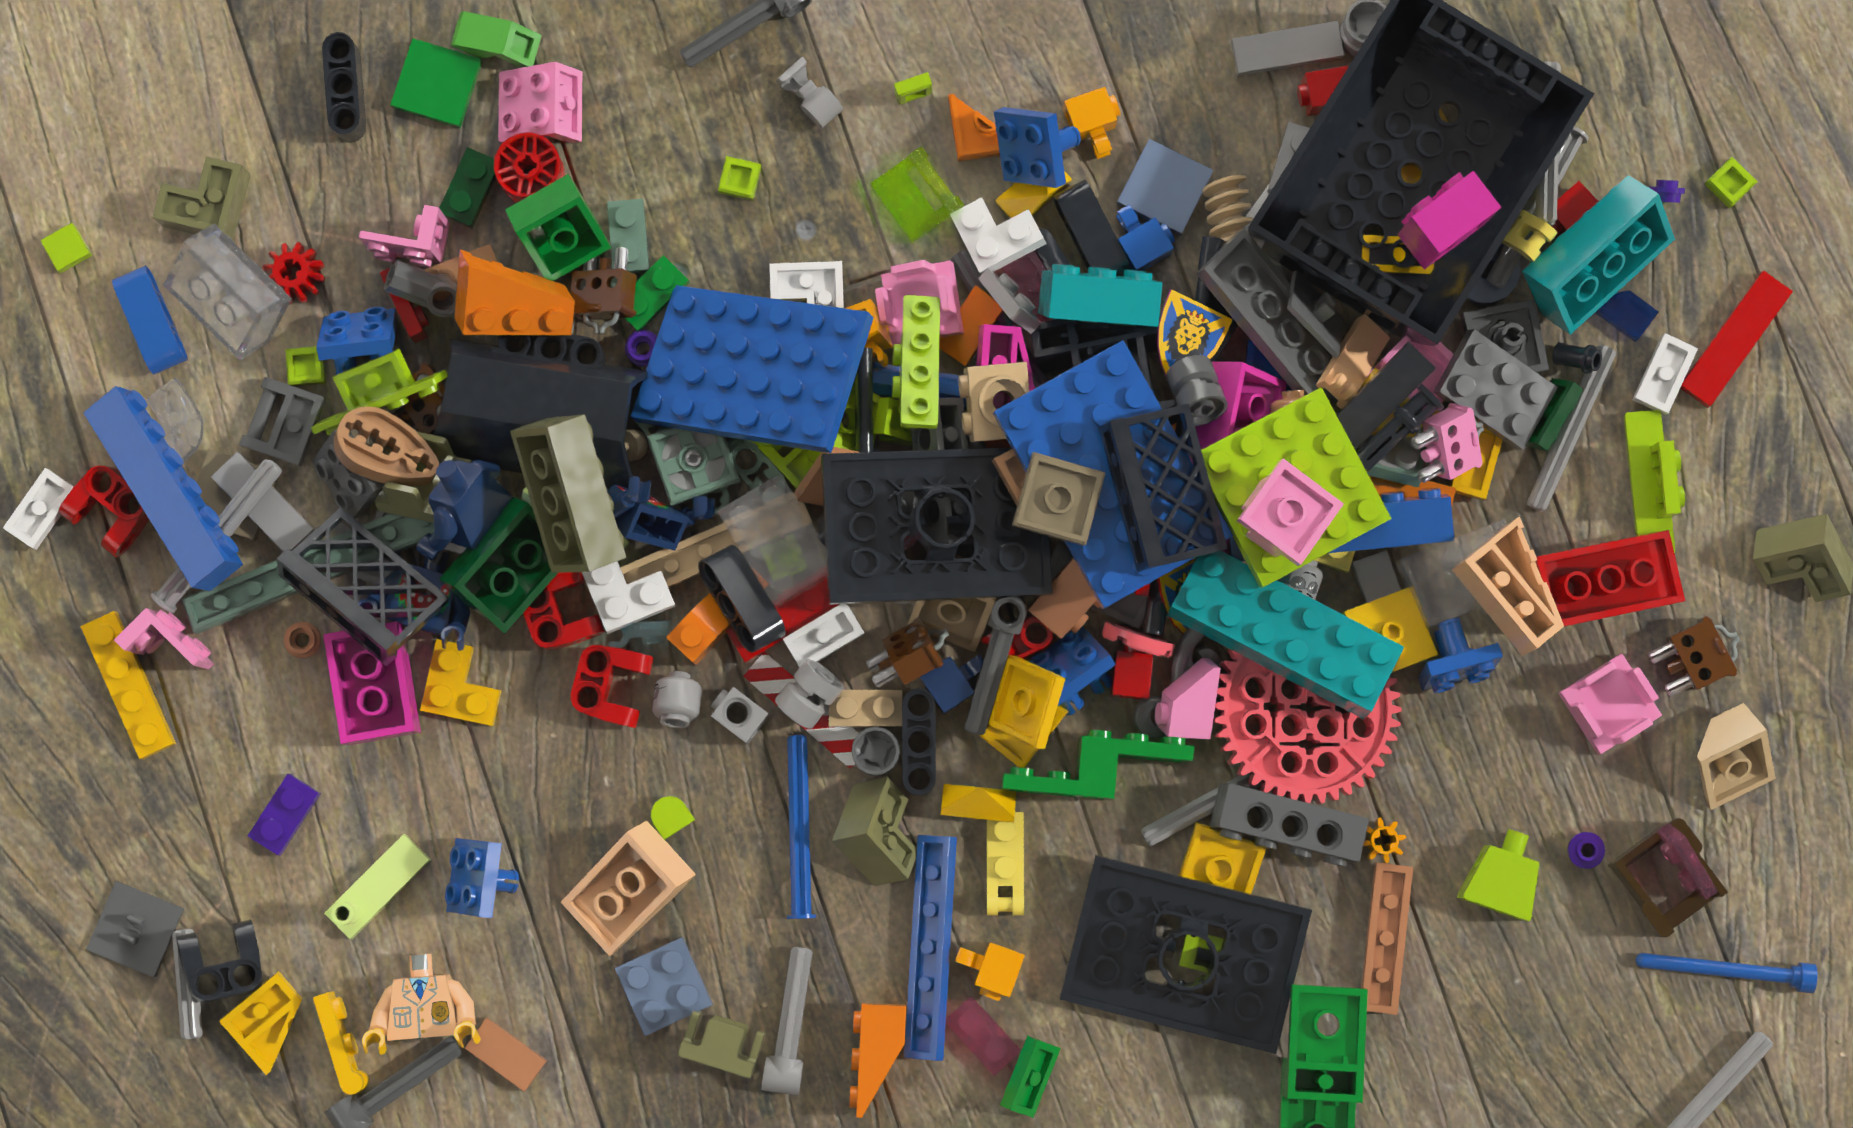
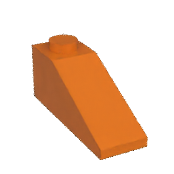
M751 568L766 591L771 585ZM709 593L666 638L697 665L727 633L726 631L731 626L715 599Z

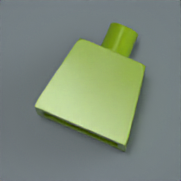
M1508 829L1502 848L1484 845L1462 884L1457 898L1521 921L1530 922L1539 862L1523 856L1529 836Z

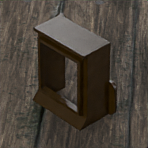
M1681 818L1665 822L1608 864V867L1613 870L1640 906L1642 913L1660 937H1669L1675 932L1673 929L1713 899L1723 897L1728 893L1699 854L1702 850L1701 842ZM1667 838L1702 886L1662 914L1627 867Z

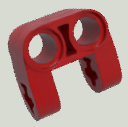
M102 465L90 468L72 488L58 509V513L73 525L79 523L90 512L97 501L119 518L101 542V546L116 558L123 555L129 549L149 521L141 505L135 514H131L129 511L128 502L135 495L117 468ZM108 473L112 484L106 492H103L100 487V480L103 475Z
M558 572L544 588L546 593L545 603L539 608L529 606L523 612L533 641L543 649L557 650L576 645L605 633L600 615L589 616L565 625L555 594L585 583L582 572ZM549 623L556 624L558 627L557 638L552 642H543L540 636L543 626Z
M603 645L587 647L580 656L571 690L570 700L573 707L588 716L636 729L640 710L609 703L607 700L616 668L650 675L654 657ZM596 653H604L607 657V666L600 672H592L589 667V660ZM594 688L598 693V701L593 707L584 708L580 703V695L585 689Z

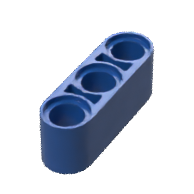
M145 265L113 279L112 284L143 359L151 373L155 375L187 361L188 357L150 269Z

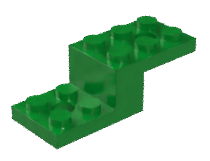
M1089 730L1087 731V736H1081L1078 739L1075 780H1070V772L1048 771L1046 777L1033 776L1034 769L1011 767L1010 774L1004 773L1001 777L1000 790L1110 801L1115 798L1118 757L1187 764L1193 761L1194 746L1185 745L1186 738L1164 736L1160 738V743L1148 742L1149 735L1126 733L1124 739L1111 738V731Z
M1291 984L1287 1057H1282L1279 1128H1309L1314 1124H1321L1324 1128H1355L1356 1103H1363L1368 989ZM1326 1013L1333 1014L1338 1022L1336 1031L1331 1035L1321 1034L1317 1027L1318 1019Z

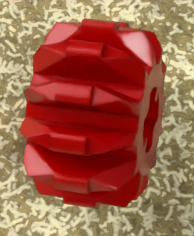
M296 242L291 252L289 246L283 243L280 248L281 255L278 256L274 251L268 254L274 263L262 265V269L270 274L263 279V282L267 287H273L271 295L276 299L283 296L287 304H292L295 296H297L301 303H306L307 291H310L315 296L319 293V290L314 286V282H325V277L317 273L325 265L321 260H315L317 252L313 248L304 251V245ZM297 267L299 269L296 272L297 278L292 280L288 277L292 274L291 268Z

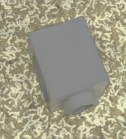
M734 687L729 693L726 690H722L711 705L715 710L711 717L747 744L750 743L770 716L769 713ZM737 703L744 704L748 709L746 720L739 724L730 722L728 718L729 708Z

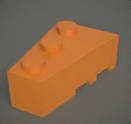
M460 249L454 318L463 335H572L575 301L564 284L525 271L522 273L504 267L502 263L493 260L489 262Z

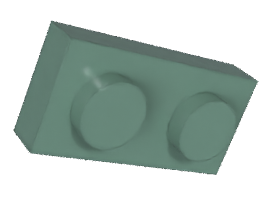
M643 198L608 201L612 269H614L616 248L624 247L628 249L627 271L631 273L647 272L650 266Z

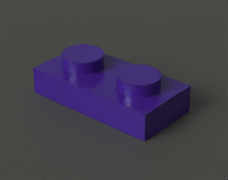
M288 773L247 836L276 855L281 856L321 793Z

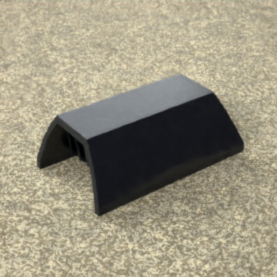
M573 334L499 335L498 346L449 338L450 362L441 409L433 435L446 438L454 456L471 460V462L474 460L497 464L500 470L522 473L511 430L546 418L585 414L586 420L593 431L592 441L597 458L603 466L605 486L610 488L613 485L628 488L629 478L633 477L624 439L632 388L637 383L647 379L648 372L605 364L606 355L601 345L595 339ZM516 336L524 337L525 346L521 351H508V343L512 338ZM551 342L561 344V352L557 357H544L543 351L547 344ZM584 349H595L597 357L593 363L582 364L579 362V355Z

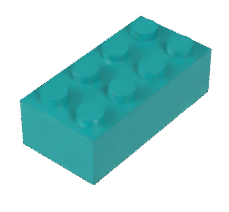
M1628 175L1617 186H1614L1595 206L1586 211L1565 233L1561 234L1534 262H1530L1522 272L1542 316L1571 335L1675 240L1659 194Z

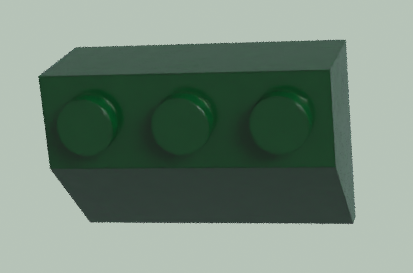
M512 497L474 550L466 548L439 580L466 605L505 634L558 572H551L533 507L525 501Z

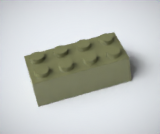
M585 414L546 418L511 430V436L551 572H590L626 558L623 548L624 538L616 524L613 513V500L607 493L603 479V466L597 458L592 441L593 431L586 420Z

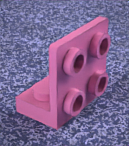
M558 62L501 71L499 73L498 140L504 142L513 135L529 132L543 137L549 136L568 143L582 142V71Z
M424 205L422 215L418 214L415 219L414 236L418 237L417 240L360 231L359 239L367 247L368 251L374 253V258L395 262L396 257L410 259L409 263L411 265L431 268L432 263L440 264L443 262L450 222L439 207Z
M145 608L114 639L123 650L144 655L146 652L148 654L154 652L166 638L192 665L208 670L214 665L208 658L211 651L197 638L193 640L188 635H185L182 632L186 628L184 624L172 613L169 612L167 614L161 609L157 612Z

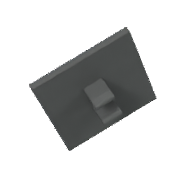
M1295 270L1292 274L1287 309L1336 358L1340 354L1344 318L1333 308L1337 302L1328 292L1321 295L1298 270Z
M115 881L86 950L151 977H156L184 908Z

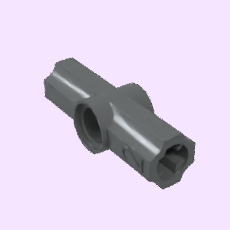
M396 260L391 265L384 285L386 292L427 307L436 316H450L454 318L457 283H454L449 276L444 274L434 275L399 260ZM440 290L450 292V295L444 300L433 299L434 294Z

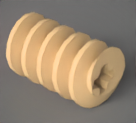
M1234 175L1214 180L1202 190L1203 195L1210 198L1205 202V209L1213 212L1207 216V223L1215 226L1209 231V236L1223 239L1224 244L1253 220L1252 217L1242 216V212L1251 208L1250 203L1240 202V198L1249 194L1248 189L1238 188L1237 185L1247 180L1245 175Z

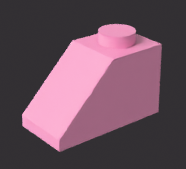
M1201 658L1162 691L1161 703H1157L1155 708V721L1168 737L1211 739L1221 668L1210 658Z

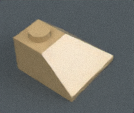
M1744 703L1724 711L1710 720L1697 755V761L1708 808L1713 810L1776 779L1767 729Z

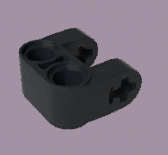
M251 919L232 923L238 960L208 967L203 966L195 932L176 936L182 971L190 995L196 1001L205 1003L246 994L260 984L262 979L260 954ZM246 966L252 970L254 979L249 986H240L235 982L233 973L237 967ZM210 975L215 979L217 988L213 994L203 995L197 990L196 981L199 976Z

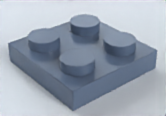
M683 937L615 968L645 1036L692 1015L694 1010L700 1011L713 1005Z

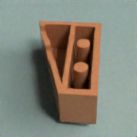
M1072 558L1052 579L1053 594L1037 596L1028 611L1062 639L1069 630L1075 634L1089 618L1085 612L1093 604L1097 608L1100 607V604L1074 558Z

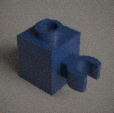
M980 654L960 668L957 667L949 656L944 660L942 659L944 664L940 668H935L919 677L927 691L933 696L943 715L974 695L975 692L967 681L981 671L984 660Z

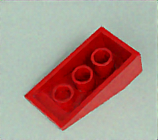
M1669 530L1536 557L1537 561L1535 563L1543 582H1547L1564 627L1685 601Z

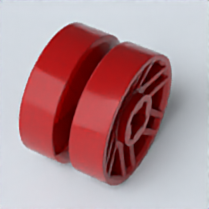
M525 132L509 137L501 144L495 155L494 172L506 195L515 203L565 176L563 162L554 145L547 138L536 133ZM531 166H535V168L529 171V174L524 173L531 169Z

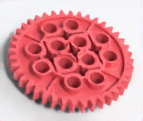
M1231 649L1227 651L1233 661L1225 660L1220 663L1227 673L1220 674L1219 683L1223 684V686L1217 690V697H1220V702H1216L1215 710L1220 711V716L1213 718V724L1222 725L1223 729L1219 730L1214 736L1215 738H1226L1227 742L1222 745L1220 751H1232L1233 754L1227 763L1229 765L1241 764L1236 773L1238 776L1251 774L1247 783L1249 786H1255L1261 782L1260 791L1268 793L1273 789L1274 795L1283 797L1286 793V798L1297 800L1300 797V800L1306 803H1311L1313 797L1317 804L1325 803L1326 795L1331 801L1339 800V791L1344 795H1351V784L1356 788H1362L1365 786L1362 776L1368 779L1375 777L1371 766L1383 767L1385 765L1379 755H1389L1392 753V750L1385 743L1386 741H1397L1398 737L1389 730L1401 725L1399 721L1392 718V714L1402 711L1401 707L1392 705V700L1401 695L1399 692L1390 691L1389 688L1397 682V678H1389L1372 712L1365 719H1362L1365 723L1366 731L1362 737H1359L1353 730V723L1356 718L1360 717L1349 711L1344 714L1336 711V704L1321 698L1292 682L1295 687L1294 696L1288 699L1283 695L1281 689L1282 683L1286 678ZM1249 679H1254L1259 685V694L1256 698L1250 697L1246 692L1245 686ZM1271 702V704H1277V711L1270 714V711L1264 710V703ZM1305 703L1306 705H1311V707H1322L1323 709L1307 713L1306 711H1301V709H1290L1289 707ZM1250 715L1257 718L1259 722V730L1255 735H1251L1245 726L1246 719ZM1286 716H1289L1295 724V730L1290 736L1286 735L1281 727L1282 720ZM1321 717L1326 718L1330 723L1331 728L1327 736L1321 735L1317 728ZM1306 739L1312 742V744H1332V746H1318L1306 750L1305 748H1300V746H1283L1279 743H1297ZM1286 753L1292 755L1295 761L1294 769L1290 773L1286 772L1281 764L1282 757ZM1322 753L1330 759V769L1326 773L1321 772L1317 765L1318 758Z

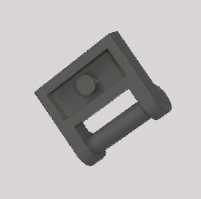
M264 377L261 388L264 390L247 435H242L239 445L301 467L313 436L310 427L318 423L326 398ZM277 394L283 395L285 398L268 443L261 441Z

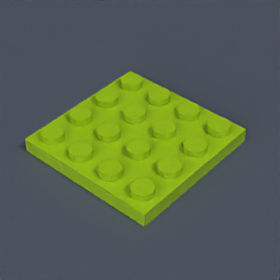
M1322 387L1201 450L1215 503L1230 528L1233 538L1260 588L1269 585L1392 519ZM1283 458L1344 503L1308 556L1299 566L1283 555L1274 557L1246 536L1249 530L1237 521L1244 511L1241 509L1256 486L1263 478L1269 476L1277 463Z

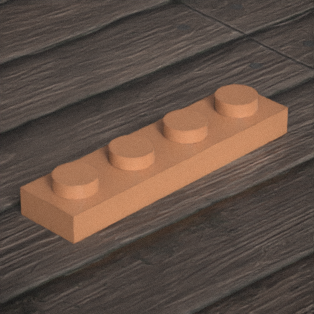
M1374 863L1361 988L1368 989L1367 1011L1398 1014L1413 867Z

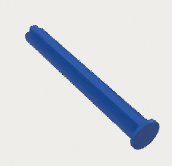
M791 735L787 738L791 915H787V919L816 918V914H811L807 737L805 735Z

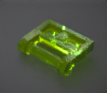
M919 147L911 152L904 160L870 183V187L911 243L927 234L951 217V213L965 205L958 195L954 196L930 164L927 159L929 155L923 147ZM914 168L919 171L943 204L941 208L934 211L907 174Z

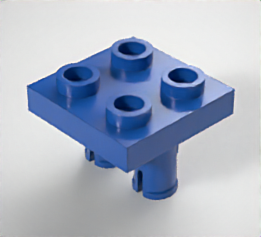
M1006 107L993 111L1004 181L1058 188L1066 184L1062 152L1080 144L1081 136L1078 129L1074 126H1065L1059 130L1056 113Z
M372 307L364 312L349 314L347 311H336L328 316H324L316 346L319 361L333 359L336 370L335 374L337 375L357 366L355 356L370 355V360L392 352L398 325L396 308Z
M1452 618L1439 623V630L1434 632V636L1442 658L1427 662L1418 677L1422 691L1433 689L1434 694L1453 689L1455 682L1468 679L1469 684H1473L1490 678L1489 673L1495 670V667L1503 657L1499 643L1477 649L1469 648L1460 618Z
M1083 626L1075 634L1069 630L1062 639L1060 638L1044 651L1036 653L1029 661L1066 678L1058 706L1061 705L1068 711L1066 715L1069 716L1076 713L1070 701L1074 703L1078 710L1083 707L1084 702L1077 692L1089 684L1092 692L1095 694L1105 692L1099 680L1104 682L1108 689L1112 686L1113 679L1107 671L1116 665L1110 654Z

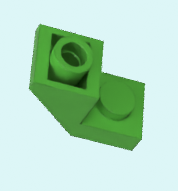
M462 11L459 14L451 46L480 59L496 56L523 68L534 65L542 35L510 20Z

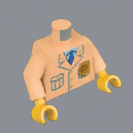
M431 954L409 956L411 977L394 979L392 985L385 988L373 1011L369 1031L362 1038L365 1054L368 1053V1047L372 1043H379L380 1055L385 1054L387 1050L386 1035L387 1041L454 1035L461 1048H464L463 1039L467 1035H472L475 1044H479L481 1040L475 1028L473 1000L459 981L452 980L450 974L433 975Z

